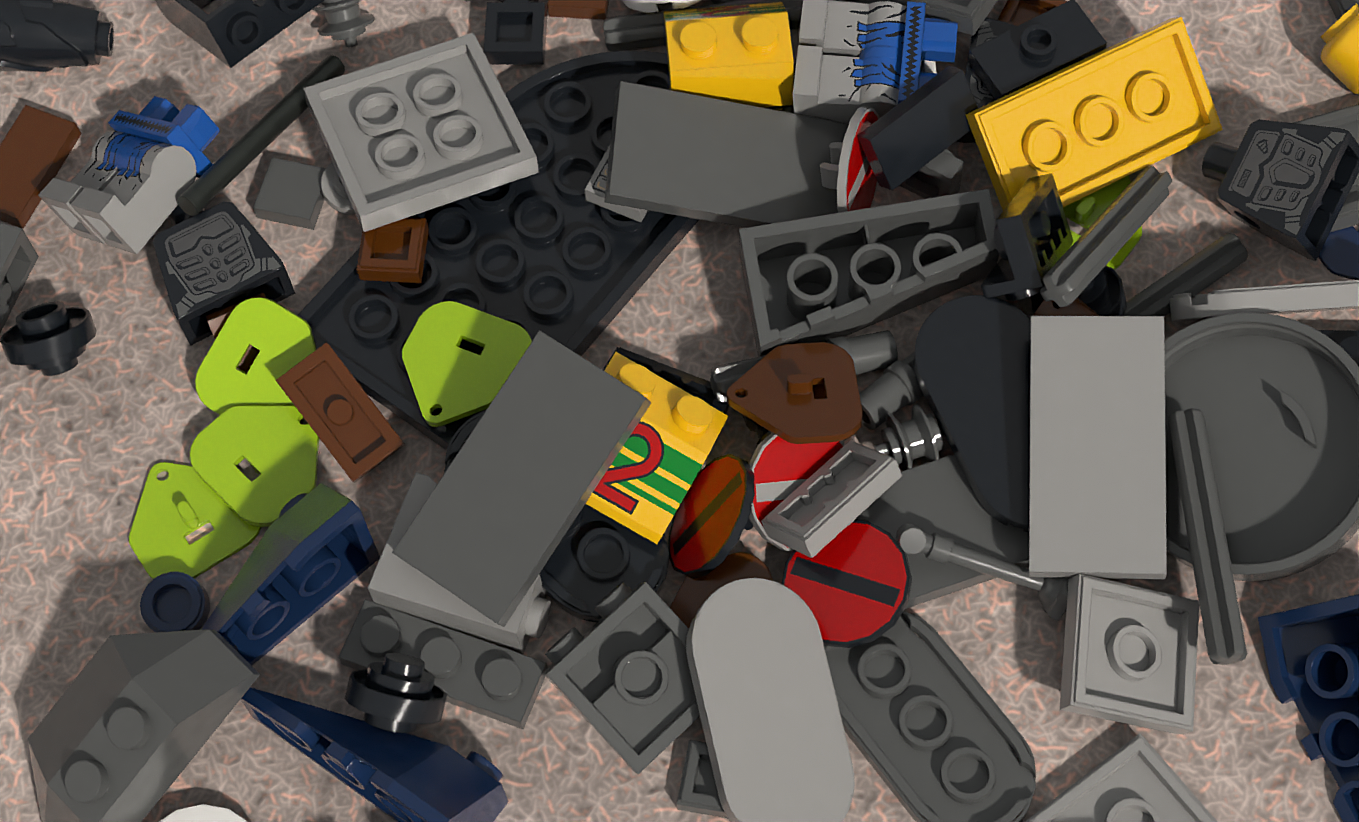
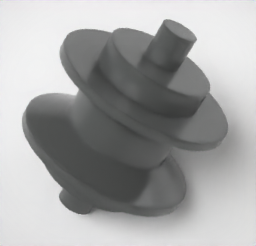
M324 0L312 9L324 12L327 22L318 29V34L321 36H331L333 40H345L346 47L358 45L356 36L363 34L366 31L365 27L374 22L375 17L373 14L360 11L359 2L361 0Z
M915 404L912 408L911 420L900 423L891 413L886 414L887 428L881 430L883 443L875 445V451L895 458L903 471L911 469L913 460L922 456L929 462L939 460L938 451L943 450L942 436H944V433L931 413L925 415L921 406Z

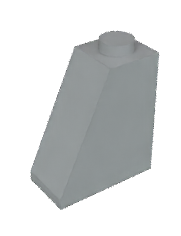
M416 472L368 585L373 601L524 654L530 636L538 639L542 636L550 615L551 601L545 599L546 596L542 588L540 574L505 627H502L392 553L437 485L428 475Z

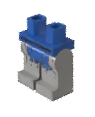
M803 0L793 86L794 114L849 124L850 119L858 108L873 107L880 119L937 75V73L921 72L922 60L955 63L958 23L925 18L926 3L907 2V6L890 1L865 4L834 0Z
M154 96L139 114L119 110L108 122L114 131L107 132L98 138L93 146L91 159L71 182L53 178L38 196L78 236L138 254L176 208L178 197L195 182V177L199 178L213 165L204 155L203 151L217 136L220 129L199 106L186 104L179 111L167 99Z

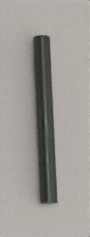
M328 55L178 197V204L181 209L190 216H196L308 108L303 88L341 76L345 72L343 62L334 55Z

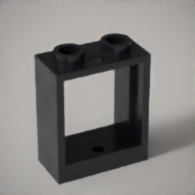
M213 0L155 1L163 15L174 26L232 68L324 0H256L254 2L253 0H228L210 14L205 13L201 9Z

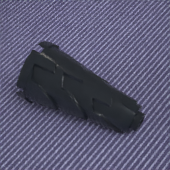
M0 0V71L49 72L53 68L99 65L101 56L111 57L114 45V24L111 21H104L103 14L95 10V8L73 5L67 1Z

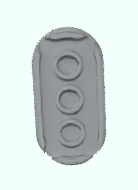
M1359 280L1213 290V292H1208V294L1195 295L1194 298H1191V293L1175 294L1173 298H1170L1171 321L1204 320L1220 315L1243 312L1275 315L1359 309Z
M747 578L728 583L716 590L698 609L686 637L687 661L722 808L731 822H842L850 809L855 785L854 770L816 618L808 605L795 592L777 582L761 578Z

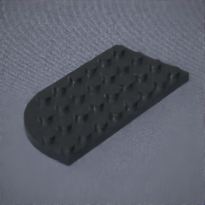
M615 51L582 56L540 71L505 93L537 156L539 173L407 217L426 218L429 228L421 283L360 280L357 272L359 248L298 314L310 325L316 350L328 342L370 397L445 450H447L457 430L467 420L480 412L440 427L430 426L422 416L402 359V349L419 317L426 309L440 302H458L521 326L527 331L532 341L540 330L582 356L700 220L648 210L642 222H638L586 201L585 188L610 145L615 91L620 81L670 90L666 53ZM777 106V107H765V108H767V109H772V110H777V111H783V110H784V109L781 108L780 106ZM462 340L459 348L481 355L484 347L466 340ZM434 409L432 415H439L442 412V409Z

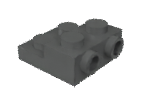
M623 581L595 606L594 609L602 618L583 636L573 627L545 653L553 664L543 674L582 717L595 728L636 774H639L700 717L686 654L688 627L647 582H640L631 590Z

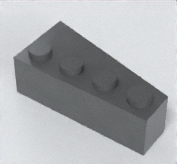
M989 189L739 229L740 260L758 357L765 356L775 347L784 344L825 343L830 338L845 337L986 278L996 266L999 257L994 238L996 220Z

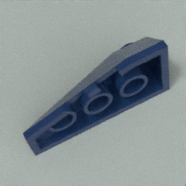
M323 483L319 484L310 493H303L291 499L281 510L279 518L269 526L201 630H216L253 666L380 559L360 508L352 500Z
M1359 594L1258 617L1271 685L1281 704L1294 700L1311 734L1303 738L1301 742L1310 760L1323 757L1339 787L1333 804L1342 821L1359 822Z
M249 688L240 699L254 720L396 822H494L509 802L502 783L499 782L503 777L501 771L486 758L474 751H471L465 758L448 745L407 733L383 730L359 719L253 688Z

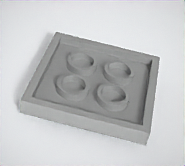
M474 32L303 88L309 110L363 232L539 173L537 156Z

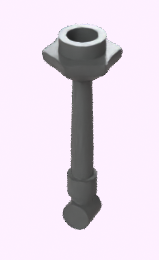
M912 523L903 524L896 532L897 543L908 554L923 553L926 558L943 564L950 562L1038 590V597L1043 606L1042 609L1055 621H1059L1063 613L1066 612L1068 579L1070 578L1029 577V569L956 544L952 538L937 533L932 535L924 533L917 525Z

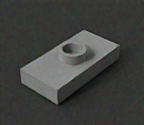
M849 441L764 517L761 522L768 537L813 558L902 477L897 461L888 455L854 441Z

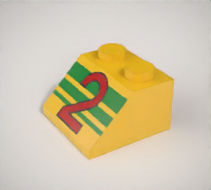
M782 2L663 11L670 90L762 108L793 105L794 60L788 12Z
M615 352L604 371L645 396L651 402V405L585 504L658 544L710 453L728 415L654 374L646 367Z

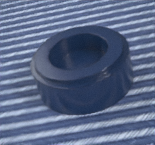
M168 572L157 576L147 585L141 597L140 610L146 625L156 633L199 630L208 619L210 599L205 588L190 575L182 572Z

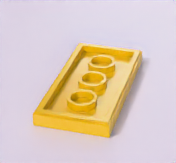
M1182 17L1170 18L966 114L1002 210L1007 207L1029 178L1053 173L1062 205L1065 207L1223 130Z

